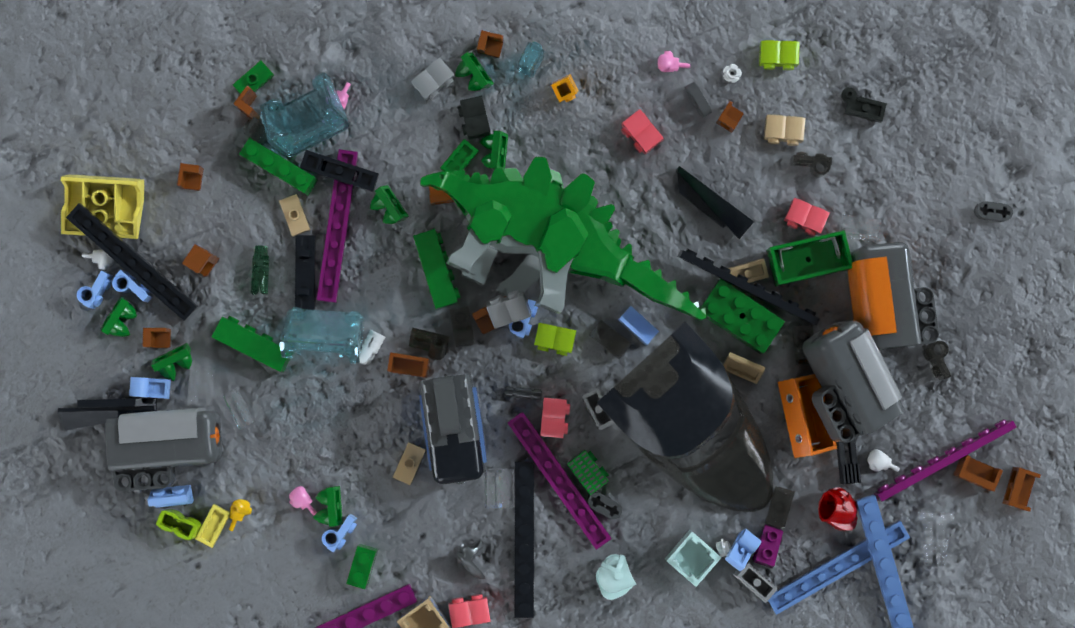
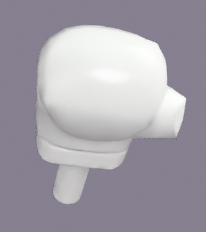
M102 249L93 250V254L82 253V257L92 258L93 263H98V268L101 270H106L107 267L114 264V259Z
M878 449L872 450L867 458L869 468L877 472L887 470L888 468L896 472L900 470L899 467L891 464L892 459Z

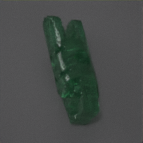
M263 245L255 246L252 259V295L258 294L259 288L262 295L268 294L269 256L268 247Z

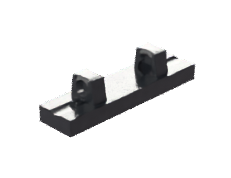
M308 150L305 151L300 168L305 171L370 192H374L379 173Z
M296 235L295 312H315V235Z

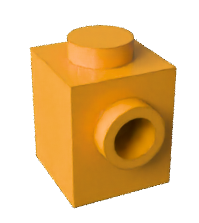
M571 74L551 84L559 102L573 100L579 91Z

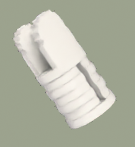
M370 329L359 353L358 362L363 365H369L386 337Z

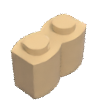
M767 115L765 118L764 140H767L769 144H779L780 141L787 142L789 146H798L799 143L804 141L805 118Z

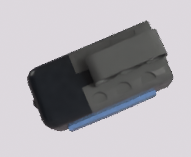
M471 374L419 381L421 390L419 398L429 469L430 471L432 470L434 480L439 484L456 483L461 485L465 481L479 479L484 473V463L487 462L477 387H473Z

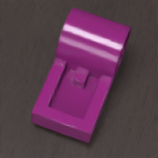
M766 524L763 526L760 537L761 544L754 552L753 562L769 568L775 566L783 530Z

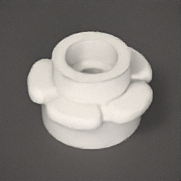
M730 64V66H726L723 70V77L727 82L735 83L742 75L741 69H738V66L735 64Z
M723 538L721 541L716 542L719 555L721 557L727 556L731 549L729 541H724Z

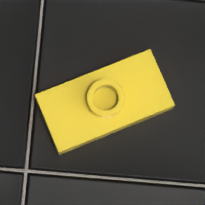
M213 504L195 540L213 548L229 519L230 512Z

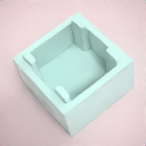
M689 530L665 557V560L697 587L722 557Z

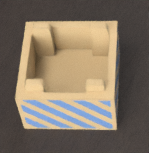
M428 596L397 620L401 628H452V625L431 596Z

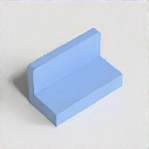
M632 306L618 319L625 328L646 346L659 332Z

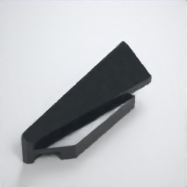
M681 166L677 168L679 193L722 228L727 226L740 239L754 221Z
M157 398L77 400V408H58V414L63 428L71 430L104 424L108 418H119L121 414L157 411Z

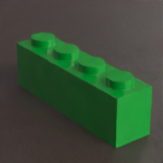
M248 138L239 153L246 160L309 196L318 181L313 175L251 138Z
M433 229L413 235L435 309L439 310L458 304L457 299L461 297L458 288H454L452 281L455 280L452 269L448 270L446 265L448 255L446 251L442 252L440 244H443L441 233H437Z
M232 316L220 319L212 338L279 372H284L294 353L289 350L291 346L281 341L277 344L272 341L273 337L265 333L262 336L255 333L257 329L250 325L241 326L238 324L239 320Z

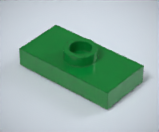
M260 60L238 79L233 86L240 94L246 86H249L256 92L275 75Z
M463 139L440 169L452 173L454 170H464L478 154L479 150Z

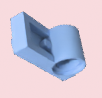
M120 270L115 275L112 286L116 291L122 293L133 291L142 301L147 303L153 298L150 291L142 284L140 285L130 273ZM126 279L127 286L121 289L120 282Z
M101 271L92 288L84 286L77 291V299L88 308L95 309L99 307L103 301L102 296L105 290H108L112 285L113 280L111 279L113 275ZM91 291L92 297L90 300L87 301L85 299L86 292Z
M528 299L532 312L531 317L535 318L538 309L535 306L536 301ZM531 317L520 321L523 324V329L519 332L512 329L514 322L510 323V332L524 339L525 335L529 336L532 327L529 324Z
M131 377L129 396L169 399L171 380Z
M352 514L348 515L339 530L332 528L324 532L322 543L327 549L332 552L336 551V549L341 550L346 542L344 537L347 533L351 534L357 526L354 523L357 519ZM329 533L336 535L335 543L328 541L327 535Z
M745 528L737 535L725 560L738 571H742L751 554L760 546L761 540Z

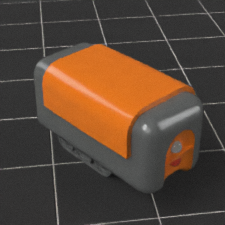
M903 242L866 245L854 250L851 253L852 268L847 270L853 319L861 323L863 328L869 330L878 349L902 348L936 342L939 338L934 294L931 289L926 287L914 288L909 247ZM920 292L925 294L924 302L919 299ZM923 311L928 314L927 321L922 319ZM926 330L929 331L931 334L929 340H927L924 337V332Z

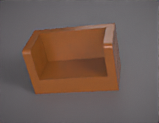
M194 244L182 264L194 272L207 277L219 258L206 249Z
M390 352L387 372L427 378L430 359Z
M966 455L960 458L953 475L988 491L995 492L1003 470L991 467Z
M1013 467L1002 503L1030 512L1031 508L1027 507L1035 478H1040L1041 474L1020 467Z

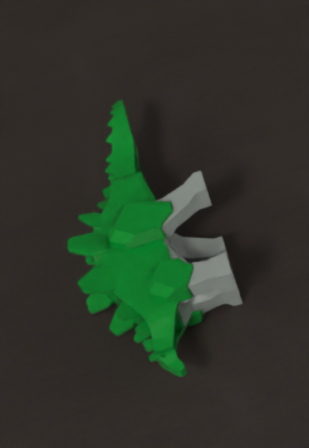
M535 157L523 178L516 168H506L504 171L501 168H496L492 173L490 181L486 174L480 176L479 172L473 173L470 178V175H465V170L463 169L459 171L454 170L452 173L442 171L423 176L420 180L422 187L430 186L447 193L465 215L469 223L467 226L469 232L462 247L452 253L446 264L463 271L461 277L480 286L484 285L498 251L504 254H527L515 272L498 285L496 293L507 297V294L512 291H525L540 278L541 294L536 305L560 314L565 304L568 273L601 279L621 287L627 285L653 302L698 320L706 318L705 308L699 309V302L692 303L688 291L680 293L677 290L675 280L668 283L662 279L661 269L654 272L651 269L649 260L639 263L633 261L634 256L632 255L631 244H627L622 249L620 248L621 239L618 238L620 232L618 229L610 231L613 228V224L608 222L615 211V206L610 204L596 208L598 200L591 196L595 182L585 173L580 174L564 188L561 174L549 168L547 158Z

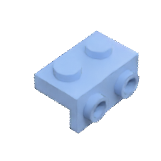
M191 485L152 489L147 501L149 507L155 506V508L192 504L194 499Z

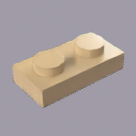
M764 258L728 268L732 270L730 274L736 277L740 274L748 278V283L769 277Z

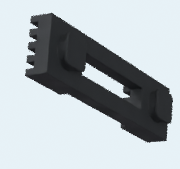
M855 439L848 442L850 464H846L844 442H836L840 484L861 483Z

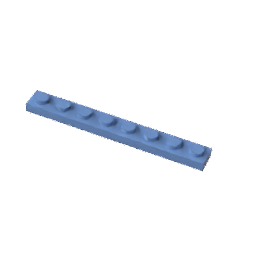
M870 495L857 499L855 502L891 627L914 628L876 496Z
M900 520L885 528L891 549L910 538ZM863 540L778 589L768 600L776 615L871 561L872 557L867 540Z

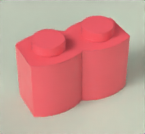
M640 109L622 123L623 128L621 131L627 138L631 137L634 140L633 146L639 153L643 152L646 155L664 139Z
M794 198L784 221L787 222V226L793 229L800 227L805 230L804 233L815 237V235L822 233L830 212Z
M544 397L540 436L563 438L564 434H568V423H565V415L570 413V404H567V399Z
M482 594L472 595L469 600H464L463 597L454 598L448 604L452 628L491 622L487 597H483Z

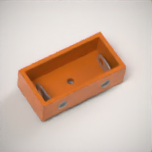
M815 374L777 382L794 458L813 456L837 449L836 442L830 438L812 403L813 393L821 388Z

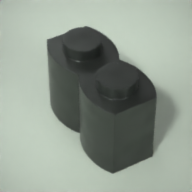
M482 95L460 100L461 106H457L459 116L464 117L465 124H462L464 136L468 135L470 140L490 135L491 132Z

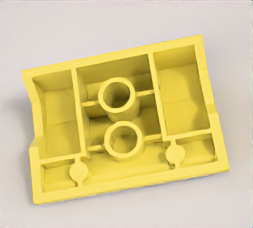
M70 174L61 176V182L65 187V203L61 210V234L86 236L66 218L77 204L81 203L120 238L138 239L144 203V179Z

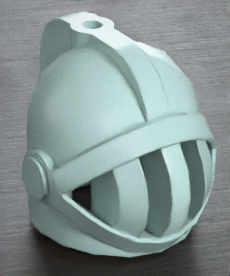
M611 554L606 557L596 572V580L601 594L608 600L625 595L633 586L637 585L630 573L626 557L621 554Z

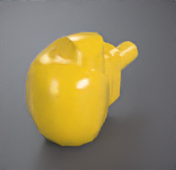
M237 499L233 501L229 518L232 519L229 527L230 531L234 530L237 521H242L245 515L252 513V508L247 500Z

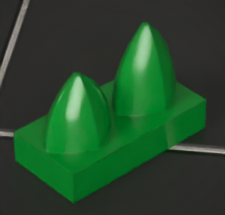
M465 53L461 56L462 61L457 66L455 77H465L472 74L468 90L479 91L483 88H489L494 84L474 53Z
M494 131L493 134L487 135L479 141L482 146L492 150V153L485 155L481 162L492 170L501 168L504 171L508 134L502 131Z
M388 185L380 186L375 190L376 194L371 201L370 209L379 210L386 207L387 210L383 216V223L394 224L404 221L409 217Z
M120 296L101 326V332L119 337L130 336L127 326L119 319V317L123 319L137 317L134 307L127 299Z
M185 343L153 359L151 364L155 372L158 371L165 378L174 381L176 377L175 362L184 369H190L192 364L191 348L188 343Z
M340 486L327 487L315 497L321 504L327 505V508L317 512L313 518L319 523L329 525V527L342 525Z

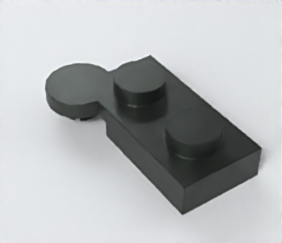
M850 87L842 91L841 98L846 102L844 114L879 123L883 122L887 103L857 97L856 91Z

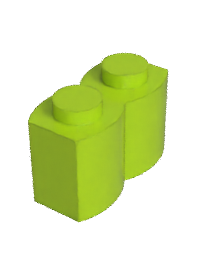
M761 41L759 66L764 67L765 70H774L775 67H783V70H794V67L799 65L800 42Z
M539 323L534 345L538 346L537 350L548 352L549 349H554L556 354L567 356L568 353H572L576 330Z
M174 509L161 511L156 525L162 530L174 532L178 537L185 540L196 538L202 526L197 519L185 517L181 512Z

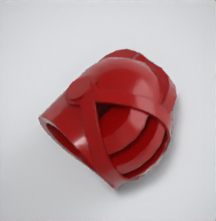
M840 487L829 489L823 493L818 508L820 520L827 522L838 530L851 531L855 529L858 520V508L851 494Z

